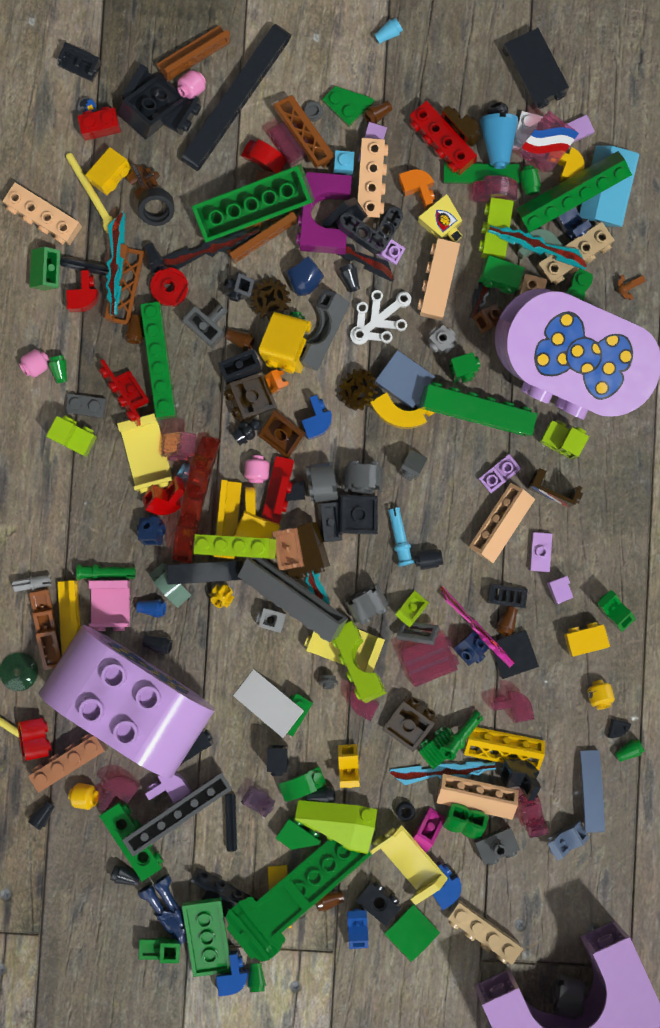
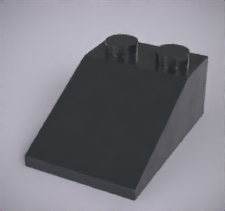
M159 73L122 100L118 115L146 140L165 124L184 104L187 97H182L178 89L171 82H167L164 76Z

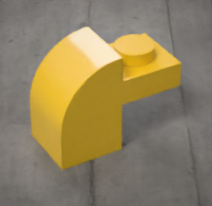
M571 147L568 154L565 151L548 153L546 161L564 166L559 181L564 182L584 170V159L581 153Z
M357 744L338 745L340 788L360 787Z

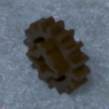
M271 278L270 282L267 283L263 279V285L256 283L258 289H252L254 296H250V300L254 302L250 305L251 308L256 307L255 314L261 313V319L267 316L268 321H270L274 312L285 314L283 310H289V306L286 303H291V299L286 297L290 295V291L285 292L287 287L286 285L280 286V280L274 283L273 278ZM279 291L283 295V301L277 296ZM273 296L274 301L268 303L267 298ZM258 298L263 301L262 308L258 304ZM278 308L275 311H270V309Z
M361 368L359 371L353 369V374L347 373V379L342 378L344 384L339 385L342 391L338 394L342 396L340 401L345 403L344 406L355 411L357 409L364 410V405L370 407V400L375 401L373 395L378 394L375 391L378 384L374 383L376 377L372 376L371 372Z

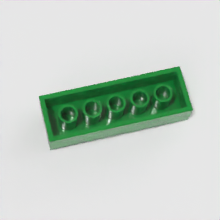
M302 164L197 203L192 206L205 242H209L310 204L315 199Z

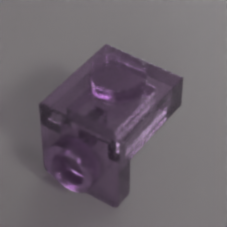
M250 786L241 803L266 818L268 813L273 810L275 800L265 792Z

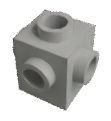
M442 325L439 328L436 326L429 333L428 345L435 353L438 352L440 355L444 352L448 353L455 347L456 338L454 336L456 334L450 327L446 328ZM443 335L446 340L441 341L439 336Z

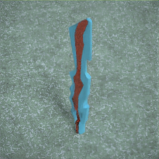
M467 761L465 762L466 764H440L435 769H422L421 766L391 769L390 773L404 785H408L435 776L441 779L443 774L468 778L472 774L480 775L487 770H496L495 762Z

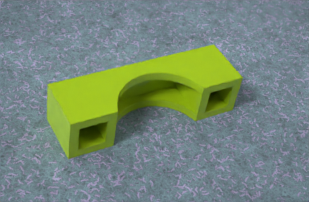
M195 534L194 554L275 559L277 539Z
M353 621L346 623L339 636L332 643L335 648L338 647L341 654L338 656L343 665L346 664L348 668L346 672L348 679L351 683L354 682L356 689H354L358 700L361 699L363 702L368 703L387 692L379 675L376 673H366L359 669L356 662V653L359 646L363 643V639Z

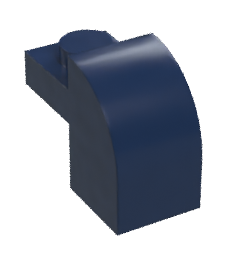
M575 207L555 218L558 226L571 241L586 234L588 228L592 226L588 219L581 218Z

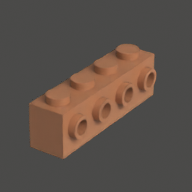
M89 733L81 738L82 743L76 746L73 743L65 748V754L59 756L57 753L48 759L49 764L44 767L40 764L31 770L33 774L28 777L39 793L108 750L105 743Z

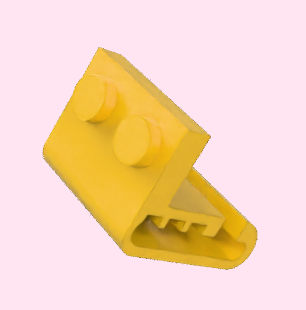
M274 312L259 347V354L266 363V366L272 369L281 368L290 374H294V372L301 374L303 365L299 358L306 343V339L303 336L305 332L310 333L311 322Z

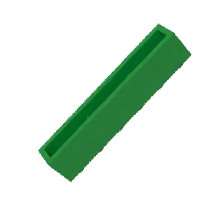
M617 151L516 208L530 233L630 177L632 173L624 157Z
M160 302L140 304L156 418L158 420L177 418L162 305Z
M434 382L424 386L419 409L525 437L533 436L538 414L532 412V409L528 407H521L519 409L514 407L513 403H497L496 399L491 397H485V399L478 398L476 393L467 392V394L460 393V389L449 387L448 390L442 388L441 384Z

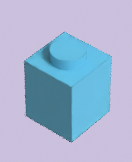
M335 151L334 174L350 175L353 177L355 152Z

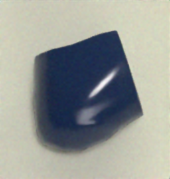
M309 256L298 265L291 266L286 271L290 285L297 296L311 294L324 278L321 270Z

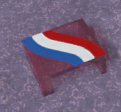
M548 110L519 151L525 160H532L536 163L538 170L543 173H549L554 169L579 133Z

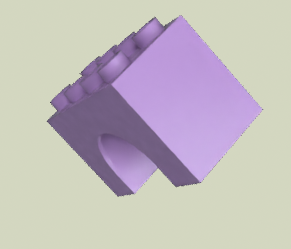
M616 921L580 936L593 967V982L587 997L582 1003L584 1005L582 1017L572 1019L545 1013L532 1007L523 998L510 969L474 985L492 1028H660V1002L630 937Z

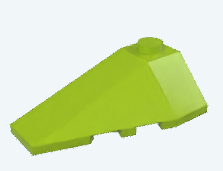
M298 800L294 820L326 835L331 841L334 840L342 844L347 850L368 854L375 829L377 809L359 805Z

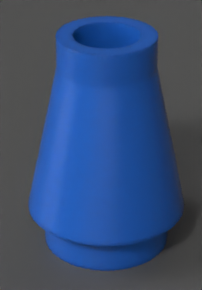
M161 599L138 601L137 613H143L156 618L164 617L166 602Z

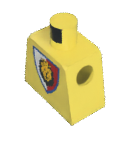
M447 194L418 218V223L437 239H444L449 236L453 242H458L463 237L457 229L461 225L462 219Z

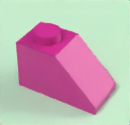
M431 807L412 834L413 839L426 853L433 846L445 819L443 815Z

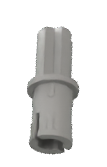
M50 574L37 577L31 575L30 578L12 581V587L15 592L29 589L34 591L35 588L52 586Z

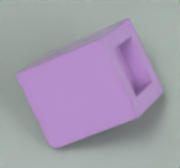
M568 576L547 583L555 605L573 598L568 585L570 583Z

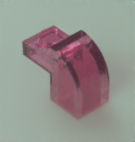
M486 176L484 180L473 182V201L476 203L490 200L491 197L512 201L517 200V181L506 176Z
M351 689L349 699L352 709L359 716L371 721L379 703L374 700L368 703L363 702L361 699L358 700L354 690Z
M508 691L509 699H506V696L494 698L495 701L490 702L493 711L511 708L513 722L515 723L535 720L531 702L525 695L519 692Z
M115 776L109 779L102 786L108 792L104 791L98 801L101 803L98 808L103 811L107 810L115 796L129 803L141 785L127 776Z
M524 794L519 795L520 811L529 838L549 834L538 794L534 801H528Z

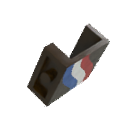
M541 468L534 471L527 489L567 507L580 502L583 496L581 486L573 488L569 498L541 486L547 471Z

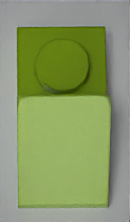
M414 590L395 615L408 627H411L429 602Z

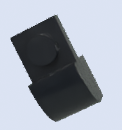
M505 759L499 771L505 786L520 787L528 801L535 800L541 788L539 781L536 779L539 774L538 769L531 763L521 759Z

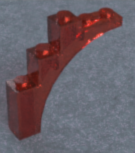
M202 436L197 452L193 456L190 464L188 484L183 495L181 514L176 525L172 556L174 560L187 563L192 561L195 534H198L208 485L221 440Z

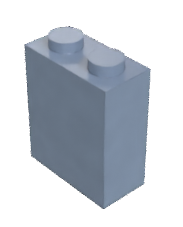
M397 350L375 383L412 410L414 406L417 408L420 406L424 386L431 384L435 376Z

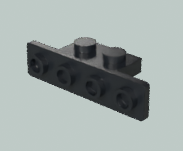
M198 867L190 879V882L206 890L202 900L221 897L225 918L228 911L240 900L252 897Z

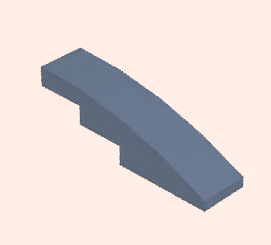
M600 750L580 751L581 800L585 833L605 832Z

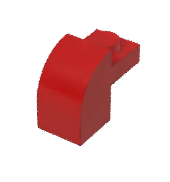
M259 139L257 142L250 140L241 154L245 160L257 163L265 171L275 173L280 172L288 160L274 147Z
M81 270L82 289L66 290L67 310L70 313L88 311L99 300L100 292L97 289H92V287H95V278L91 276L89 270Z
M175 476L166 489L152 484L143 496L145 510L157 515H168L181 508L179 498L185 492L182 478Z

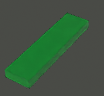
M448 163L443 165V184L519 185L520 164H509L504 169H495L490 164H472L460 176L457 172L452 173L447 167Z

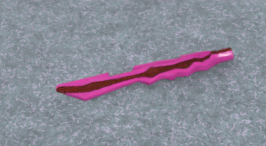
M441 586L440 589L445 601L470 623L472 629L480 635L488 647L510 668L515 663L513 659L476 620H473L464 611V608Z

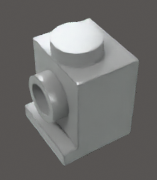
M263 608V612L259 611L256 622L259 623L258 627L281 633L286 614ZM273 616L275 619L274 623H268L267 618Z

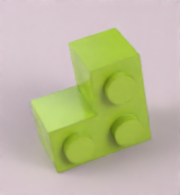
M65 415L62 418L56 416L46 437L87 457L97 438L93 435L94 431L86 426H83L82 429L77 427V422Z
M552 420L539 443L574 460L579 457L589 436L586 435V431L582 428L572 427L568 429L565 423L559 420Z

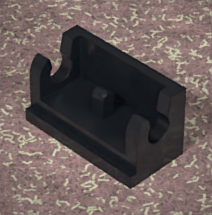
M64 42L58 56V61H60L58 66L91 82L94 81L102 65L99 57Z

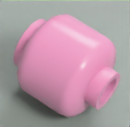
M188 71L178 79V92L182 97L194 99L205 90L206 81L204 76L198 71Z
M33 349L20 359L21 363L19 366L27 377L35 378L48 369L47 362L49 359L43 351L40 353L38 350Z
M252 455V459L245 461L244 477L250 483H263L269 478L270 463L264 460V456Z

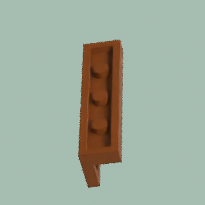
M219 25L157 63V68L168 82L230 44V32L228 30L223 31Z
M293 95L275 103L273 108L315 168L321 165L323 168L329 166L335 155Z
M289 211L286 212L288 215L281 220H276L277 216L274 219L265 220L273 224L264 231L260 229L261 224L265 221L245 228V231H250L258 227L259 231L254 233L259 232L260 234L232 252L227 250L234 264L298 223L295 214ZM236 239L226 244H222V246L228 247L233 242H239L240 240Z
M121 244L120 257L124 261L120 286L123 283L125 284L121 293L128 289L131 297L125 303L120 299L122 305L118 306V310L123 307L126 310V320L116 319L114 314V279L119 268L116 264L111 284L114 303L113 316L110 315V302L108 301L104 317L107 322L129 326L143 264L144 251L130 249L128 245ZM129 253L139 255L138 262L133 266L128 262ZM132 271L135 279L127 285L124 276Z

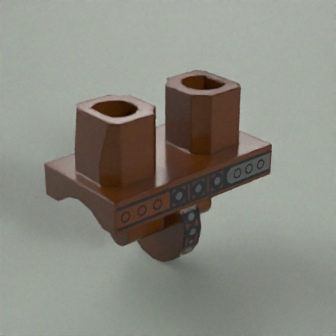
M135 164L131 166L132 171L126 177L131 185L139 182L141 187L134 191L136 198L139 200L140 195L144 191L158 185L156 179L160 175L157 171L152 172L150 168L145 169L144 166Z

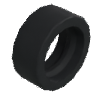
M150 188L140 195L138 212L143 222L152 226H161L173 218L175 211L174 201L169 192L161 188ZM151 200H161L167 204V209L161 214H152L145 210V205Z

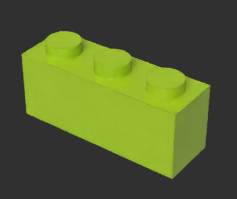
M491 197L490 202L486 203L484 214L487 215V221H483L481 233H485L484 240H480L479 251L482 252L481 258H487L490 255L502 260L505 259L508 242L500 239L497 235L488 233L490 225L498 228H510L514 201ZM496 231L501 234L509 235V233Z

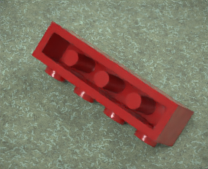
M427 100L409 115L410 127L413 131H418L422 135V140L426 145H431L435 149L434 152L439 159H444L448 163L447 167L452 173L457 172L460 176L476 162L477 154Z

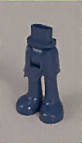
M166 874L156 880L153 885L149 884L140 889L137 894L141 899L149 902L155 910L154 915L157 917V920L172 935V939L179 940L181 945L187 942L183 910L178 906L170 892L169 886L172 880L170 875ZM155 889L160 894V896L166 903L167 907L162 906L161 902L159 901L156 895Z

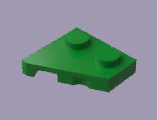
M337 86L322 99V102L348 127L375 101L371 97Z

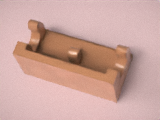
M297 528L272 532L273 539H277L276 556L279 570L303 567L304 562Z

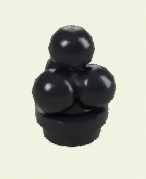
M253 419L249 425L247 421H242L238 427L234 428L231 434L239 445L248 443L247 440L255 438V431L261 428V422L258 419Z

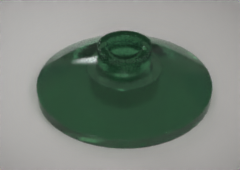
M14 653L7 656L0 666V679L10 690H27L37 680V664L31 656L25 653ZM15 669L21 671L19 676L14 674Z

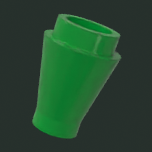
M64 355L48 358V365L56 383L67 382V362L64 359Z
M632 738L615 754L618 760L622 762L642 756L641 753L645 752L638 738L634 740Z
M251 963L247 985L249 992H263L267 985L262 970V963Z

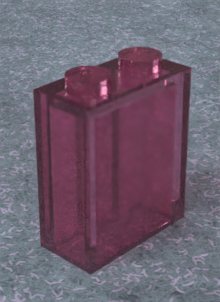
M443 633L437 635L434 645L417 643L400 650L414 687L458 670L456 665H459L456 654L452 655L449 647H452L448 636L445 637Z

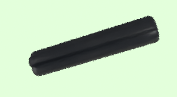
M61 256L60 259L62 267L80 271L89 270L90 273L104 276L109 272L108 266L105 264L67 256ZM110 266V267H111V271H112V277H113L115 267H114V266Z
M229 793L225 795L226 848L228 852L237 851L236 795Z

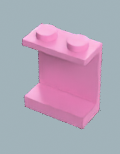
M89 581V589H91V623H89V627H94L97 631H106V627H113V631H125V627H130V581Z

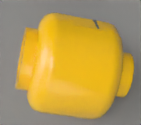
M603 680L592 682V686L587 689L590 704L592 707H596L597 710L609 708L615 701L611 684L604 683Z
M77 783L73 789H70L68 799L74 808L90 810L93 806H96L99 793L93 785Z

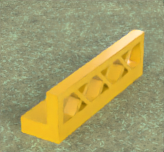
M227 480L221 481L217 536L234 535L239 520L242 483L228 482ZM214 555V557L217 558L235 559V556Z
M75 580L58 582L62 656L81 628L78 581Z
M476 727L467 738L464 755L504 763L505 759H521L531 763L540 770L545 756V741ZM470 746L479 747L480 750H470ZM496 750L499 753L495 755L491 754L489 751ZM516 754L518 757L510 758L508 755ZM536 758L538 759L537 763L530 762L527 759Z

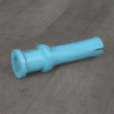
M400 507L395 508L396 516L394 515V510L389 509L388 512L396 542L394 551L397 552L399 560L397 565L401 567L414 564L415 562L412 560L410 553L411 544L407 543Z

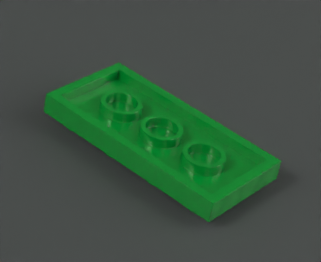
M221 897L182 902L193 977L230 973V951Z

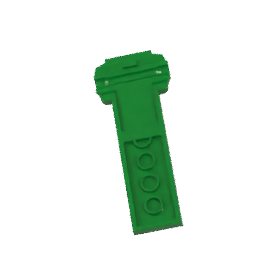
M329 839L257 902L252 897L240 900L226 915L229 925L226 929L251 960L253 958L261 962L271 960L279 953L286 941L282 933L371 857L372 854L369 851L368 854L347 850L342 844Z

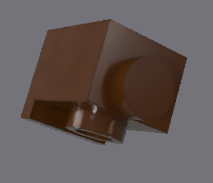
M495 303L481 310L472 318L482 334L497 326L503 308L498 307Z

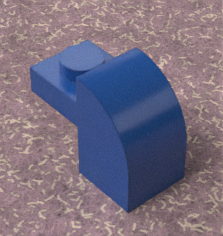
M317 395L310 397L315 416L302 420L308 441L324 435L330 428L332 421L331 410L323 413L322 410L326 408L322 398L318 399Z
M439 861L436 865L448 880L433 896L442 910H444L459 898L461 894V881L457 873L450 877L452 873L446 864L442 865Z
M353 909L347 911L349 949L369 948L367 910Z
M238 950L230 951L231 972L217 974L216 976L219 997L236 994L246 984L248 968L241 969L244 967L243 956H239Z

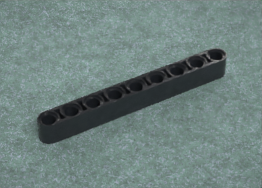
M277 24L271 27L181 158L182 162L196 171L201 169L282 53L292 34Z

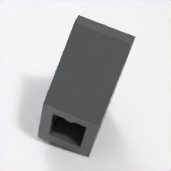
M410 450L400 469V472H402L401 476L410 481L412 479L416 480L428 458Z

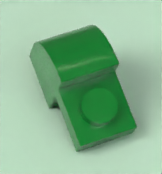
M610 590L602 595L597 605L598 609L616 628L623 632L636 620L633 613L621 603L614 591Z
M315 767L278 784L285 802L311 794L327 785L320 767Z
M170 937L139 938L138 960L179 963V940Z

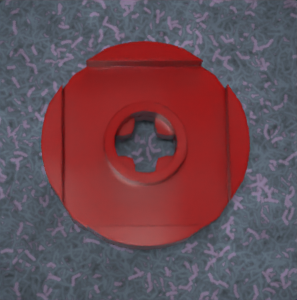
M167 268L162 271L160 270L151 279V293L154 299L163 306L176 307L188 295V281L185 275L178 269ZM173 283L174 290L167 292L165 285Z

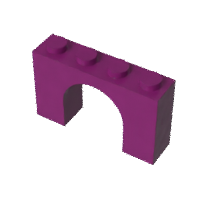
M306 172L315 201L300 207L303 208V214H299L298 226H301V233H297L296 244H300V251L345 255L347 235L340 229L319 226L313 220L311 212L314 206L322 200H349L352 176Z

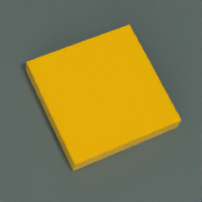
M244 511L233 536L273 539L272 532L278 531L280 525Z

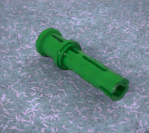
M77 564L76 569L77 581L81 579L97 581L99 578L135 579L136 567H99L97 564H93V566Z
M473 711L458 732L450 735L446 745L440 748V753L448 760L456 758V753L459 749L464 748L465 740L483 720V715L480 712Z

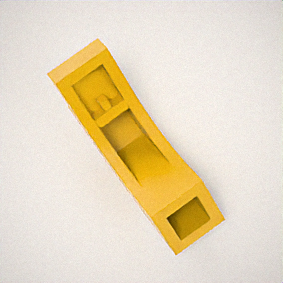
M387 392L376 398L375 401L370 402L373 411L383 422L400 429L420 427L427 423L425 415L430 417L435 414L423 409L414 411L399 409L392 402Z

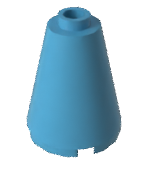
M500 113L483 116L482 120L480 119V125L490 165L494 166L495 169H504L510 163L518 126V117L507 113L506 117H500Z

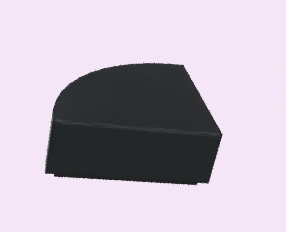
M299 481L292 485L291 493H287L286 501L305 500L304 481Z
M611 719L607 737L618 738L629 731L631 723Z

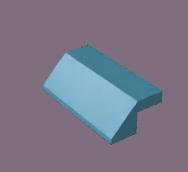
M596 146L591 166L619 151L626 160L632 175L583 202L579 215L581 218L588 219L589 221L603 222L605 226L622 227L639 154L615 146Z

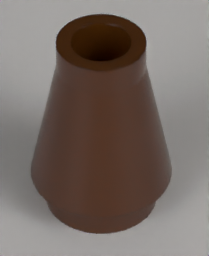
M389 101L367 107L363 112L364 118L368 124L369 122L377 124L392 111V106Z
M131 315V320L125 334L126 342L141 344V341L144 339L142 316Z
M229 329L226 333L225 338L243 351L251 350L255 343V337L250 333Z
M507 606L504 614L496 624L497 632L511 636L515 630L518 609Z
M329 892L316 903L318 912H325L343 903L342 892Z

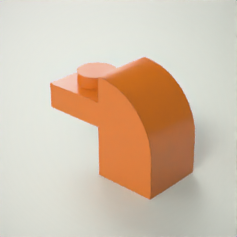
M418 169L399 174L398 180L404 197L419 192L424 208H430L435 200L432 189L429 190L434 185L432 177L427 172Z

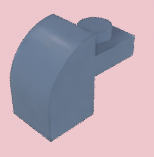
M578 821L551 835L548 838L549 842L547 844L550 852L558 861L563 859L570 850L583 846L590 837L585 833L581 821Z

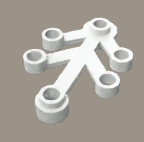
M379 290L373 291L371 295L373 300L371 321L364 326L368 305L365 302H360L357 305V326L351 330V340L357 345L365 344L368 340L382 341L385 344L392 341V334L389 331H385L382 334L370 331L375 327L397 329L400 332L405 331L407 328L405 320L388 321L385 319L400 307H408L411 303L410 294L404 291L400 292L396 297V301L379 314L380 301L383 298V294ZM374 294H380V299H375L373 297ZM401 296H406V297H407V301H406V302H402V301L400 300V297H401ZM364 305L366 310L360 311L359 306ZM400 322L404 323L405 327L402 329L398 327V323ZM357 332H362V333H363V337H362V338H358V337L356 336V333H357ZM385 334L390 336L388 341L383 339Z

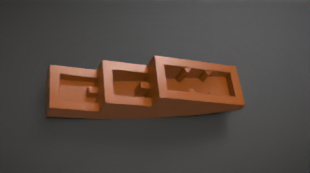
M49 588L30 591L29 596L44 670L55 668L62 657L50 591Z

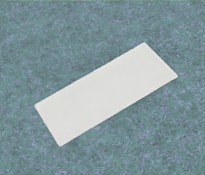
M252 670L233 695L282 738H284L304 712V710L255 670Z

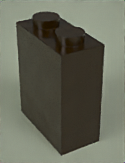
M310 522L295 527L298 530L304 566L287 569L289 577H296L297 580L307 578V573L314 572V575L325 572V568L329 567L330 563L317 522Z

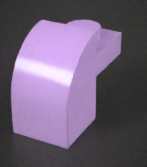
M175 772L172 778L159 775L158 778L161 783L159 784L156 781L148 786L149 791L145 795L148 800H151L166 790L173 803L191 793L192 789L184 777Z

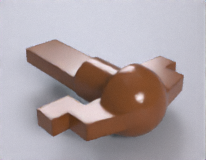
M624 275L619 276L620 279L617 280L618 292L624 299H634L632 293L628 295L627 291L645 282L644 276L641 275L626 284L622 282L626 280Z

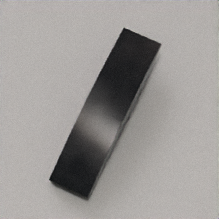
M242 561L167 565L168 585L242 580L238 577L243 567Z

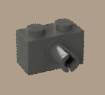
M218 303L209 315H205L195 306L182 321L213 349L225 336L224 331L216 323L228 311Z
M509 825L474 840L484 865H494L499 862L500 858L504 856L506 858L513 857L517 854L516 851L520 850Z

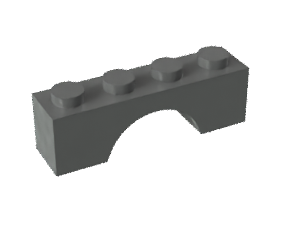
M323 290L316 305L320 317L319 327L314 336L306 340L299 358L301 364L306 368L318 371L350 305L349 301L336 292Z

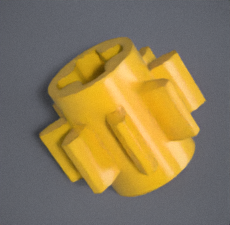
M216 585L209 594L212 597V604L217 608H222L223 606L228 608L234 599V596H232L233 591L227 585H221L220 587Z

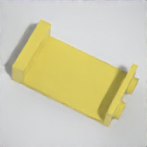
M155 414L140 417L141 425L138 427L134 421L130 422V420L117 423L135 484L134 490L140 491V494L146 493L152 484L165 488L173 480Z
M359 630L363 643L357 650L356 662L361 671L373 673L385 640ZM313 632L312 636H307L304 644L307 647V652L342 664L338 656L341 654L338 647L335 648L332 641L329 643L323 640L315 632Z
M402 825L396 829L392 827L385 833V837L379 836L373 842L374 847L369 851L371 854H374L379 849H382L417 891L410 900L415 905L439 891L448 880L445 874Z

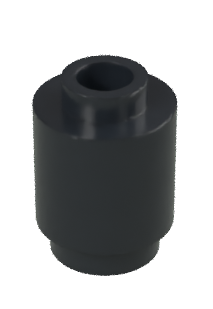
M436 548L418 551V555H414L416 567L420 566V570L438 568L439 565H443L441 550H436Z

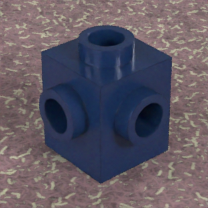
M147 515V517L139 518V524L136 529L138 541L145 546L163 545V535L166 533L164 522L156 515Z
M473 631L453 649L470 666L474 662L477 664L486 657L484 653L489 647Z

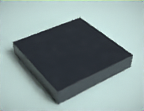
M339 495V534L377 535L378 496Z
M526 630L496 640L500 647L515 662L509 668L492 650L502 679L539 667Z

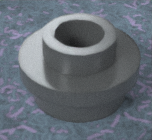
M324 675L321 676L319 685L323 686V689H334V686L338 685L336 676Z

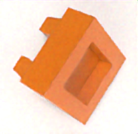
M276 369L265 375L272 394L289 385L288 381L283 382L281 376L284 375L283 370L278 371Z

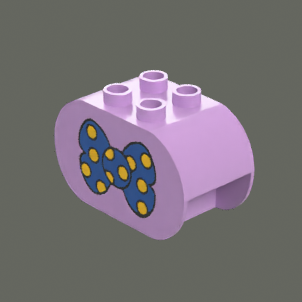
M548 289L528 290L515 297L505 307L497 322L495 330L497 355L503 366L512 375L524 381L520 391L549 404L552 395L558 396L555 404L556 407L583 420L588 410L602 416H620L634 411L646 402L658 383L660 376V350L654 337L646 329L569 294Z
M85 625L81 626L38 693L49 706L140 766L166 778L173 777L215 712L214 707L194 691L115 640Z

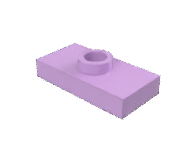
M532 533L530 571L550 572L552 534Z

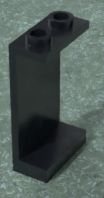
M539 28L504 44L502 51L505 57L510 56L533 101L531 106L533 110L536 108L542 109L549 105L550 101L554 99L558 101L566 96L569 86Z
M140 64L121 95L123 100L155 77L149 73L148 68L143 64ZM196 96L195 99H187L165 122L164 126L182 136L184 131L187 132L191 127L193 116H197L201 110L200 98Z

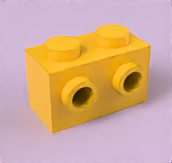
M109 147L85 176L94 187L108 195L117 187L121 179L128 175L131 166L126 158Z
M598 622L589 623L587 628L580 629L579 626L568 629L569 633L564 634L571 657L610 647L604 624L599 625Z

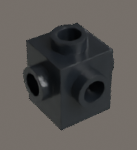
M239 272L229 275L223 284V294L229 296V299L235 302L250 298L254 279Z

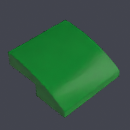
M412 904L383 934L412 962L430 945L440 932Z

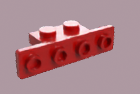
M100 360V374L104 379H108L110 390L118 395L117 400L122 408H126V414L130 422L134 421L137 427L140 426V416L136 409L149 403L144 391L130 370L115 377L105 360Z
M276 456L262 518L280 525L282 513L286 512L289 501H286V495L291 493L293 482H290L294 460Z

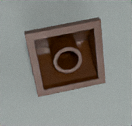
M274 410L258 436L289 459L306 437V433L278 411Z

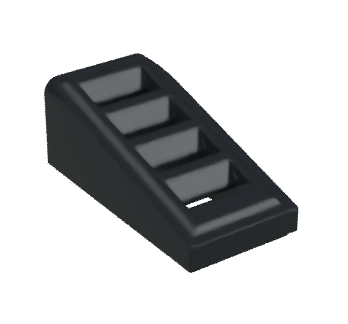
M489 584L487 603L526 608L528 589ZM496 589H499L498 600H495ZM503 590H507L506 601H502ZM511 591H514L513 603L509 602ZM518 592H522L520 604L517 603Z

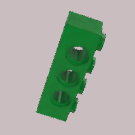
M120 801L99 817L140 880L144 881L162 869L164 866L162 862L164 860L159 852L155 853L151 847L153 844L141 851L148 854L149 859L146 861L140 859L139 853L134 857L130 854L121 839L139 828L141 824L137 819L134 820L130 815L132 811L127 803L123 804ZM119 819L126 820V828L119 827Z

